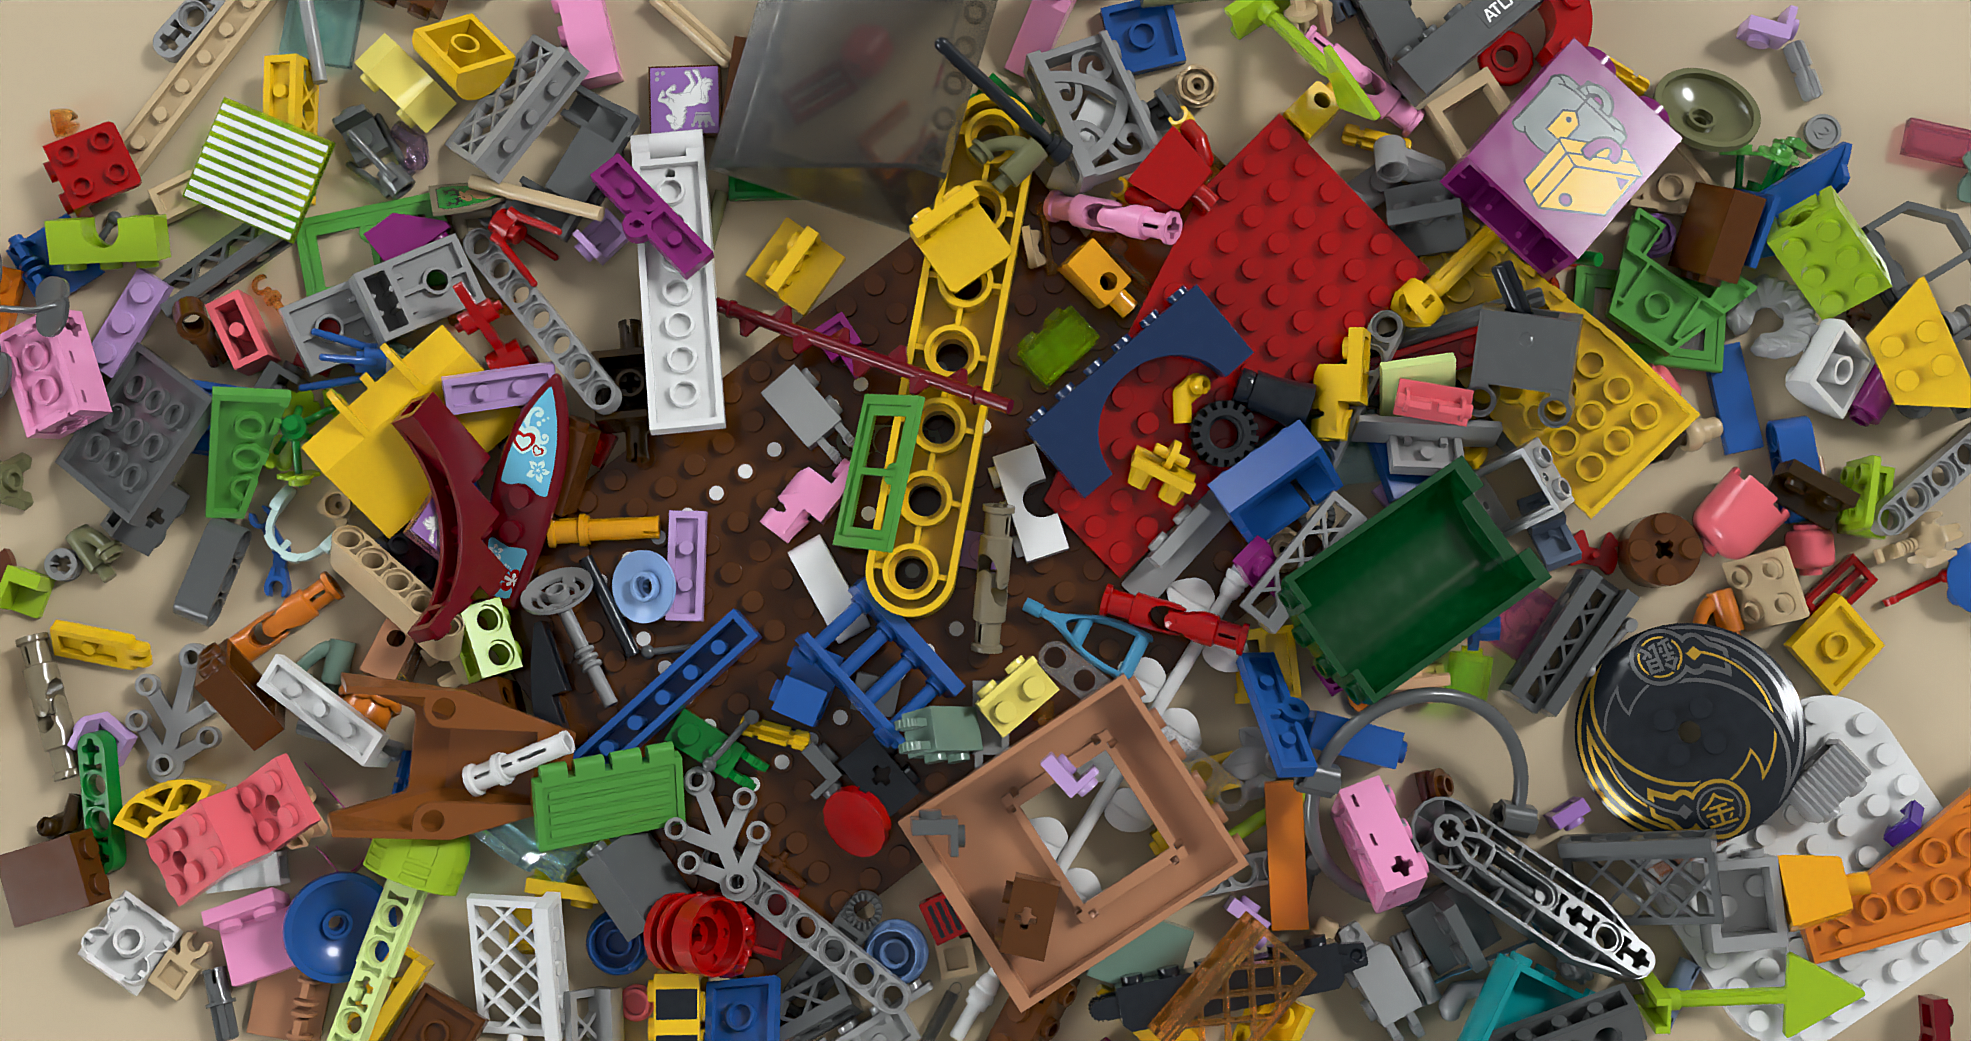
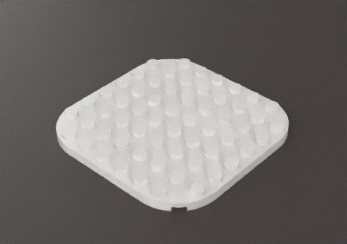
M1817 695L1800 698L1806 723L1807 739L1803 764L1828 739H1840L1872 772L1871 775L1866 777V787L1856 796L1846 797L1839 804L1841 810L1838 815L1827 823L1821 822L1818 824L1806 821L1788 800H1785L1771 817L1747 833L1729 841L1726 840L1725 843L1723 842V844L1716 847V852H1727V857L1741 856V849L1763 848L1764 854L1774 856H1839L1842 859L1845 874L1867 872L1906 840L1904 839L1894 847L1883 840L1887 826H1894L1904 817L1900 810L1905 805L1915 799L1925 808L1921 827L1942 811L1943 807L1890 729L1876 713L1861 703L1840 696ZM1692 858V861L1704 860V858H1694V860ZM1652 859L1645 869L1650 868L1648 872L1654 877L1659 878L1660 882H1663L1669 874L1666 873V875L1660 877L1655 869L1651 868L1655 867L1653 865L1663 861L1662 859ZM1645 860L1635 861L1641 865ZM1690 861L1683 868L1693 875L1692 861ZM1761 867L1719 871L1725 919L1724 923L1720 924L1721 933L1767 929L1768 920ZM1679 873L1666 885L1682 900L1695 888ZM1639 874L1637 876L1642 887L1650 896L1657 888ZM1662 892L1652 900L1661 915L1671 914L1678 907L1677 904ZM1695 895L1687 904L1698 912ZM1682 909L1678 914H1688V913H1686V912ZM1787 922L1789 947L1713 954L1702 950L1699 924L1668 925L1692 962L1702 967L1700 974L1710 989L1782 987L1785 985L1786 955L1788 952H1793L1809 961L1801 931L1789 932ZM1971 922L1816 964L1862 988L1865 996L1790 1038H1787L1782 1032L1784 1004L1722 1007L1739 1028L1760 1041H1827L1960 952L1971 941Z

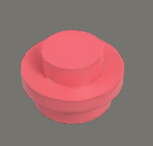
M632 984L622 991L623 1016L626 1019L638 1022L645 1020L652 1014L654 1002H648L647 986Z

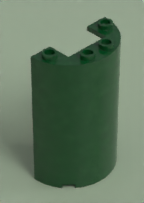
M1462 455L1281 581V590L1277 594L1295 627L1291 630L1294 639L1302 648L1307 647L1315 658L1313 663L1319 674L1325 679L1331 677L1357 705L1360 703L1367 705L1375 704L1552 578L1530 547L1518 554L1482 507L1473 493L1483 487L1484 484Z

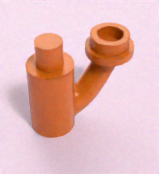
M1732 587L1707 593V597L1698 605L1692 623L1707 624L1709 616L1713 614L1717 627L1741 635L1740 631L1744 630L1745 626Z

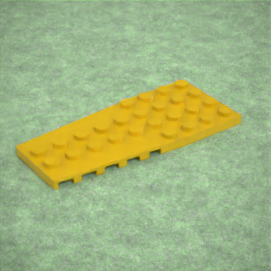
M1463 214L1468 242L1481 228L1474 220L1469 219ZM1499 241L1440 298L1445 307V313L1442 316L1483 304L1485 301L1490 302L1502 298L1491 268L1498 263L1508 260L1513 262L1524 291L1536 287L1542 289L1545 305L1538 309L1583 314L1572 386L1575 408L1570 421L1560 428L1545 426L1538 417V407L1546 392L1499 386L1500 398L1494 410L1488 416L1492 421L1502 422V433L1515 447L1538 436L1541 443L1550 450L1553 463L1559 474L1568 481L1572 490V496L1575 499L1573 503L1591 520L1701 414L1620 337L1585 309L1577 306L1567 298L1565 293L1555 285L1552 286L1537 274L1538 272L1529 264L1522 262L1509 251V248ZM1456 252L1420 257L1419 259L1430 270L1421 281L1425 283ZM1409 305L1405 307L1408 311L1411 310ZM1472 367L1456 371V380L1464 389H1467L1470 384ZM1474 390L1473 397L1477 402L1483 404L1491 401L1489 393L1485 390ZM1552 400L1547 403L1549 411L1553 414L1558 415L1566 412L1565 405L1560 401Z

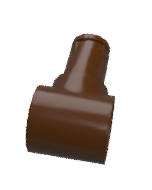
M186 296L177 300L172 307V315L178 334L198 347L211 368L220 366L217 356L223 364L226 363L229 357L223 344L215 334V326L208 317L204 303L194 296ZM189 315L200 316L194 322L183 321Z

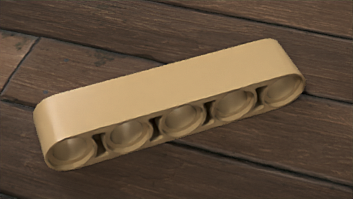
M343 525L333 531L330 551V565L407 634L428 607L433 591L362 529L352 525ZM457 614L450 623L452 629L442 639L438 641L429 640L418 643V645L437 660L450 661L456 659L462 650L465 628L463 618Z

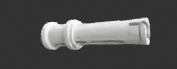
M565 730L510 754L498 752L491 755L488 761L481 764H468L462 770L465 787L471 795L479 797L493 786L498 784L506 786L512 783L516 775L564 755L574 753V740L570 733Z

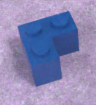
M795 645L787 663V666L792 668L790 674L786 675L784 680H776L769 696V700L774 702L771 710L811 727H817L836 685L816 663L812 666L806 662L797 650L799 647ZM825 650L838 666L846 660L842 656Z

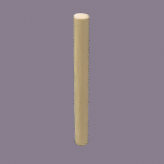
M474 174L468 180V187L470 189L597 221H602L605 215V209L601 206L506 182L498 184L490 178Z

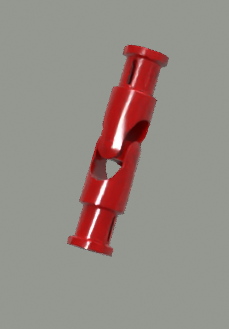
M1107 584L1099 611L1101 616H1106L1107 614L1128 619L1129 624L1174 636L1182 633L1191 641L1201 645L1212 647L1215 644L1232 649L1239 656L1243 654L1251 625L1244 623L1242 626L1221 620L1220 615L1206 611L1186 612L1187 609L1175 602L1140 592L1133 595L1114 589L1112 584ZM1156 606L1170 607L1168 614L1164 618V627L1159 626L1152 619V609Z

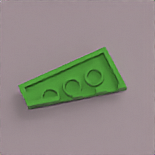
M212 386L205 504L206 518L244 519L257 487L260 471L268 459L271 443L274 436H277L281 426L282 415L290 403L291 390Z

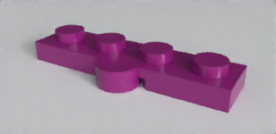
M619 153L615 154L590 174L592 182L624 214L625 218L623 219L622 227L626 238L635 244L649 241L686 280L715 258L713 251Z

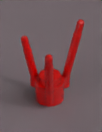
M512 206L508 209L502 208L493 215L489 222L488 230L492 233L489 239L501 248L532 287H536L538 285L537 281L508 244L517 245L523 240L552 260L557 261L559 256L527 234V227L524 226V223L555 235H561L562 230L522 214Z

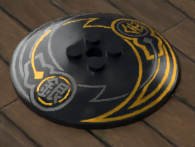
M1674 623L1647 629L1633 635L1612 649L1596 666L1595 674L1589 677L1584 685L1576 710L1574 726L1576 751L1583 774L1594 794L1615 817L1638 832L1716 829L1717 843L1730 840L1756 828L1781 807L1798 780L1803 766L1807 740L1806 723L1799 696L1780 665L1766 651L1749 639L1721 627L1699 623ZM1693 722L1699 726L1701 735L1696 742L1686 743L1680 739L1678 728L1682 723Z

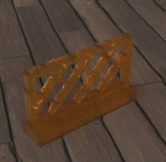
M1245 911L1147 1027L1161 1041H1175L1185 1029L1198 1028L1199 1041H1206L1205 1027L1224 1025L1225 1041H1232L1231 1024L1250 1023L1251 1035L1246 1041H1261L1318 973L1255 917ZM1265 937L1272 943L1273 960L1254 962V947ZM1280 951L1288 958L1280 959ZM1297 965L1304 973L1294 984L1281 985V966ZM1274 967V986L1255 988V968ZM1248 969L1249 989L1229 991V977L1235 970ZM1275 993V1007L1272 1011L1266 1014H1257L1256 995ZM1249 996L1250 1015L1231 1017L1230 998ZM1223 998L1224 1018L1204 1020V1006L1209 1000ZM1198 1015V1020L1192 1021Z

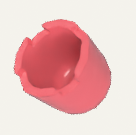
M1733 467L1693 512V528L1703 543V551L1711 557H1714L1717 553L1733 560L1747 557L1790 517L1787 509L1783 508L1779 511L1773 505L1778 498L1753 476L1749 475L1745 480L1740 477L1741 470L1738 467Z

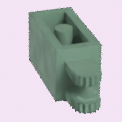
M928 706L901 714L902 719L894 722L895 730L904 732L906 742L898 745L899 754H908L909 759L924 758L925 764H935L947 760L948 764H956L969 761V754L983 751L976 707Z

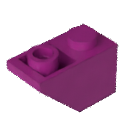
M392 213L363 235L380 257L387 261L449 236L447 232L453 226L448 221Z

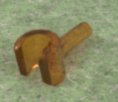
M1047 700L1032 713V721H1038V724L1045 725L1047 720L1053 719L1054 700Z

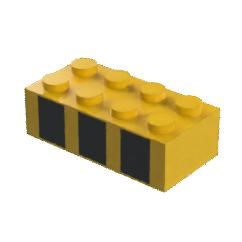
M661 969L654 973V978L648 980L647 987L648 1002H654V1017H649L647 1032L649 1041H704L706 985L709 982V977L696 976L690 973H673Z

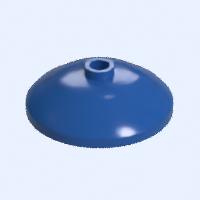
M348 871L325 874L305 885L291 901L283 921L284 947L293 964L302 973L320 982H349L357 963L355 960L383 887L363 874ZM393 907L388 917L391 925L396 927L397 916L395 907ZM334 916H339L340 923L336 927H329L330 919ZM384 941L379 942L375 948V956L377 960L382 962L389 952V947Z

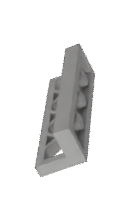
M1335 490L1331 491L1239 606L1258 621V625L1266 632L1276 634L1289 618L1287 610L1277 594L1281 590L1280 568L1284 563L1298 562V567L1302 566L1304 561L1311 560L1366 522L1368 518ZM1333 503H1336L1347 514L1335 528L1327 529L1325 513ZM1320 520L1321 529L1312 530ZM1321 533L1322 545L1312 557H1304L1302 541L1309 534ZM1297 549L1298 558L1289 559V557ZM1274 578V587H1266L1271 579ZM1275 591L1276 601L1265 615L1251 605L1261 592Z
M596 986L564 992L566 1041H580L584 1034L590 1041H625L621 987ZM588 997L589 1011L582 1020L577 1015V999Z

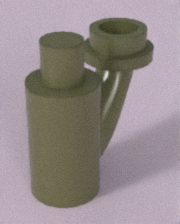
M1015 135L1002 136L983 142L974 138L971 141L972 145L968 148L971 155L982 165L994 159L993 152L1015 151L998 168L1000 175L991 183L1001 194L1010 185L1016 188L1048 157L1046 151L1033 138L1026 139Z
M88 524L77 527L66 536L65 539L90 574L97 573L104 583L117 576L111 564L124 553L121 547L122 542L116 539L111 541L96 529L89 527Z

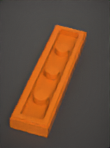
M1294 780L1264 781L1272 931L1309 929L1302 793L1297 792L1293 787Z

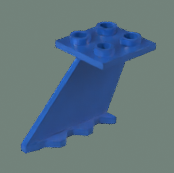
M1847 142L1839 143L1760 192L1733 188L1766 199L1744 266L1756 269L1760 259L1775 256L1767 244V237L1774 217L1779 218V213L1815 193L1817 196L1820 195L1819 191L1832 185L1837 194L1848 185L1850 175L1847 165L1853 144Z

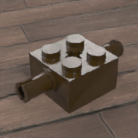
M624 319L618 322L620 349L591 352L593 357L619 387L622 393V401L618 409L611 414L603 415L595 410L594 412L595 422L602 434L625 432L626 462L638 464L637 449L641 463L650 460L647 431L650 429L645 352L641 341V321L630 319L629 327L627 320ZM608 387L602 388L596 393L595 402L597 405H604L610 400L611 389ZM632 387H639L632 393Z

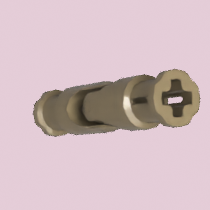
M983 503V511L986 513L984 533L980 535L977 583L973 608V619L976 621L975 639L974 642H971V650L978 653L999 654L1002 653L1003 646L1000 644L1001 624L1006 621L1007 589L1013 538L1009 535L1011 514L1015 513V506L1001 503ZM992 562L994 563L996 569H991Z
M42 632L15 640L16 647L21 649L26 667L23 670V675L33 704L44 750L50 753L55 772L52 777L54 782L80 775L78 751L72 750L67 746L73 734L74 721L65 696L58 664L52 661L47 643L49 634L48 632ZM56 714L55 721L52 720L51 715Z

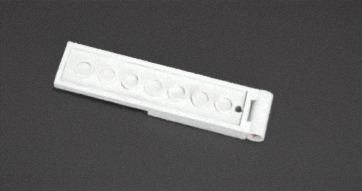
M703 129L630 136L632 168L714 253ZM649 241L637 244L651 435L726 428L714 258L686 280Z

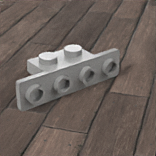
M1368 414L1357 417L1351 433V441L1386 443L1390 474L1432 476L1461 455L1464 457L1463 447H1494L1503 427L1500 421H1488L1486 419L1468 420L1467 427L1407 416L1392 417Z
M1211 489L1192 508L1187 504L1173 518L1176 524L1167 534L1162 531L1148 545L1151 551L1121 583L1128 593L1136 595L1140 592L1158 598L1229 522V517Z
M920 978L907 984L911 991V1002L933 989L934 985L930 979L922 983ZM903 996L893 1002H890L888 997L884 1001L889 1007L897 1008L902 1004ZM873 1005L869 1008L872 1015L860 1022L856 1017L837 1028L840 1034L830 1041H917L921 1039V1034L906 1009L898 1014L890 1015ZM822 1037V1038H820V1039H818V1040H816V1041H827V1040L825 1039V1037Z

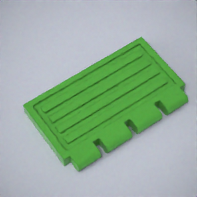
M668 741L646 745L645 757H642L639 747L609 752V764H605L603 754L572 759L571 771H568L566 761L538 765V777L531 778L536 846L539 852L664 828L666 822L674 817L681 818L686 822L682 756L678 751H674L673 742Z

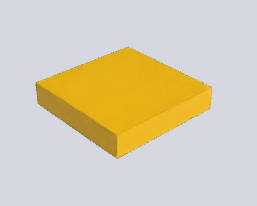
M1833 593L1783 644L1828 695L1837 696L1885 646L1845 598L1836 593Z

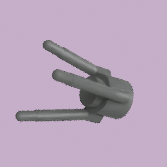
M377 113L375 119L399 165H396L393 161L385 165L353 130H348L347 135L379 169L377 176L380 178V181L351 161L346 162V167L377 188L385 198L391 196L394 200H397L414 187L416 181L412 176L416 172L407 163L382 115Z

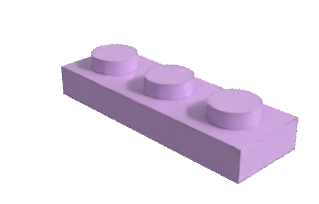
M138 268L92 342L99 369L110 378L114 377L136 343H141L161 310L159 305L168 299L174 289L146 269Z
M550 361L442 376L444 403L453 415L526 405L534 393L556 373L555 364Z
M669 510L667 562L674 573L676 594L670 610L665 615L666 621L704 622L708 515L706 511Z

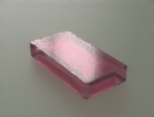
M1913 117L1906 120L1900 155L1967 169L1962 161V157L1971 150V130Z

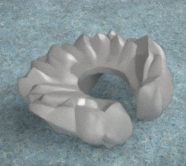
M1768 274L1759 275L1750 281L1757 286L1755 292L1726 312L1727 325L1735 335H1743L1748 331L1755 314L1759 310L1771 308L1783 320V326L1776 332L1760 334L1751 346V352L1755 356L1771 359L1796 356L1808 346V343L1811 342V337L1819 328V325H1816L1819 320L1815 316L1816 311L1801 290L1798 289L1797 285H1789L1787 280L1779 281L1778 278L1769 277Z

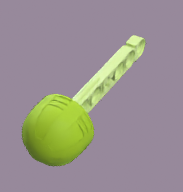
M469 835L452 840L372 839L363 865L372 872L387 878L355 960L357 962L327 1041H369L392 978H395L427 894L457 895L470 859ZM396 896L409 898V901L396 899ZM397 905L403 912V919L398 926L394 927L389 922L388 916L391 908ZM381 941L386 942L389 947V956L384 962H380L375 956V948ZM364 981H369V985L373 987L372 993H367V989L363 987ZM362 1001L361 1004H366L368 1007L355 1005V1002ZM353 1012L358 1013L362 1021L361 1028L356 1033L351 1032L347 1024L348 1018Z

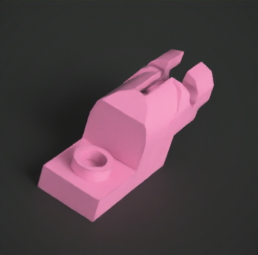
M844 458L832 473V476L836 479L832 484L810 467L796 473L778 496L786 511L779 512L774 508H770L759 522L787 543L810 522L807 520L810 515L824 525L842 502L850 461Z

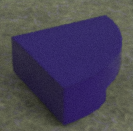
M1915 799L1911 800L1900 810L1904 817L1894 826H1887L1883 840L1894 847L1920 829L1925 808Z

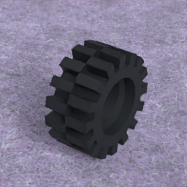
M1229 400L1217 401L1205 405L1204 408L1199 409L1195 413L1196 417L1192 419V423L1189 425L1191 426V432H1188V438H1191L1192 444L1190 446L1198 454L1197 457L1200 460H1204L1211 466L1232 467L1247 457L1251 451L1255 450L1253 447L1259 436H1256L1258 424L1254 423L1252 419L1254 418L1253 414L1248 412L1245 406ZM1221 419L1232 422L1237 430L1236 441L1232 446L1225 449L1218 448L1210 439L1212 425Z

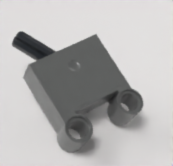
M1510 260L1503 261L1493 266L1491 272L1505 304L1485 301L1481 307L1471 381L1467 387L1470 390H1485L1489 393L1491 401L1482 404L1473 397L1472 415L1484 417L1494 410L1501 395L1499 386L1546 392L1538 407L1540 421L1547 427L1560 428L1570 421L1575 408L1572 386L1583 314L1531 308L1513 262ZM1552 400L1560 401L1565 405L1566 412L1558 415L1553 414L1549 411L1547 403Z

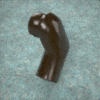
M69 793L63 812L50 818L45 816L38 821V834L48 839H55L74 832L79 827L83 815L82 795Z

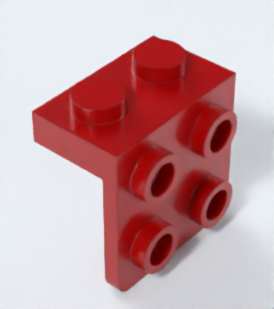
M113 122L101 123L42 146L49 159L43 165L52 183L60 182L64 193L58 196L68 215L75 213L77 218L94 217L89 206L137 188L142 183L137 168Z

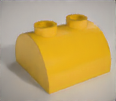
M473 13L413 30L412 45L414 50L462 99L477 100L491 94L503 84L513 69L516 56Z

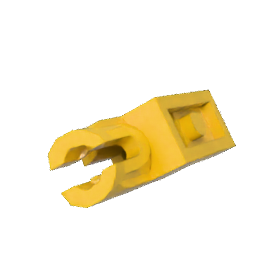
M1349 327V335L1343 339L1342 355L1343 359H1347V364H1319L1315 371L1313 384H1317L1311 408L1324 413V416L1311 420V434L1317 441H1347L1353 409H1349V406H1368L1371 332L1364 327Z

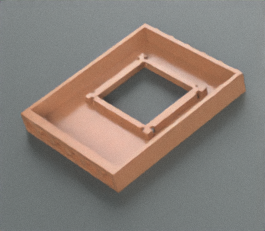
M1121 673L913 809L898 821L899 826L1021 1013L1249 865L1244 855L1250 852L1238 833L1230 836L1223 824L1229 821L1217 801L1210 805L1202 792L1207 790L1208 787L1197 770L1189 773L1184 766L1182 760L1187 758V755L1176 738L1169 742L1161 729L1167 725L1155 707L1148 711L1142 702L1141 697L1146 695L1135 676L1127 679L1125 674ZM1106 750L1169 846L1168 849L1085 903L1081 901L1020 807L1056 783L1040 765V761L1051 751L1056 757L1063 753L1077 769ZM941 809L942 815H956L958 825H965V847L959 848V857H950L948 853V835L912 836L910 832V816H919V810ZM1016 872L1060 881V889L1044 962L999 952L1001 941L994 940L998 918L1006 919L1009 904L1002 903L1006 880L1014 881ZM1024 907L1022 913H1016L1021 916V923L1028 924L1030 918H1037L1031 915V908Z

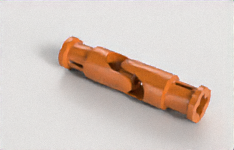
M324 571L320 574V579L304 590L298 589L285 598L282 605L277 609L276 614L274 610L266 612L231 636L229 640L252 663L282 642L290 633L287 629L306 625L319 616V610L335 599H343L345 595L334 577L327 571ZM322 590H325V593L323 595H321L317 599L314 598L315 595L320 593ZM261 621L264 634L276 639L272 643L263 644L257 640L254 630Z

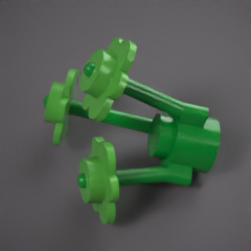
M1788 136L1786 140L1774 138L1772 146L1760 145L1758 148L1759 152H1752L1753 145L1751 144L1738 150L1719 152V155L1736 156L1733 188L1760 192L1780 180L1788 166H1798L1800 163L1797 160L1798 157L1805 160L1813 157L1806 150L1808 145L1801 141V138ZM1745 156H1763L1772 160L1762 183L1748 180L1746 187L1743 186Z

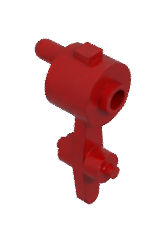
M462 281L452 286L467 309L457 315L459 323L455 324L454 327L458 333L465 331L468 336L479 329L494 349L484 356L490 370L540 363L536 353L529 344L523 346L518 338H514L504 344L493 328L491 322L501 317L498 310L503 308L499 300L492 302L488 297L477 304Z

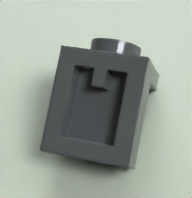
M364 104L348 107L339 116L332 119L335 128L342 134L356 164L360 168L372 162L347 135L348 130H353L379 158L392 152L375 116Z
M270 360L253 388L288 390L286 385L289 380L297 385L310 382L302 378L305 371L285 360L283 365H280Z

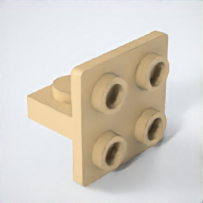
M1775 546L1745 558L1727 561L1722 564L1728 585L1732 587L1745 626L1744 631L1749 632L1791 622L1810 615L1786 546Z

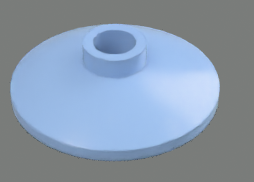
M650 550L633 551L621 559L614 571L612 579L613 597L619 610L628 619L637 623L655 622L668 613L675 599L676 581L672 568L656 552ZM650 581H651V584H652V590L649 589V582H650Z

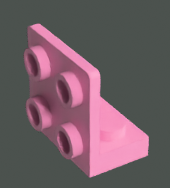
M270 887L201 912L204 926L220 932L232 986L240 987L296 967L286 952L282 934L284 917L291 903L289 893Z

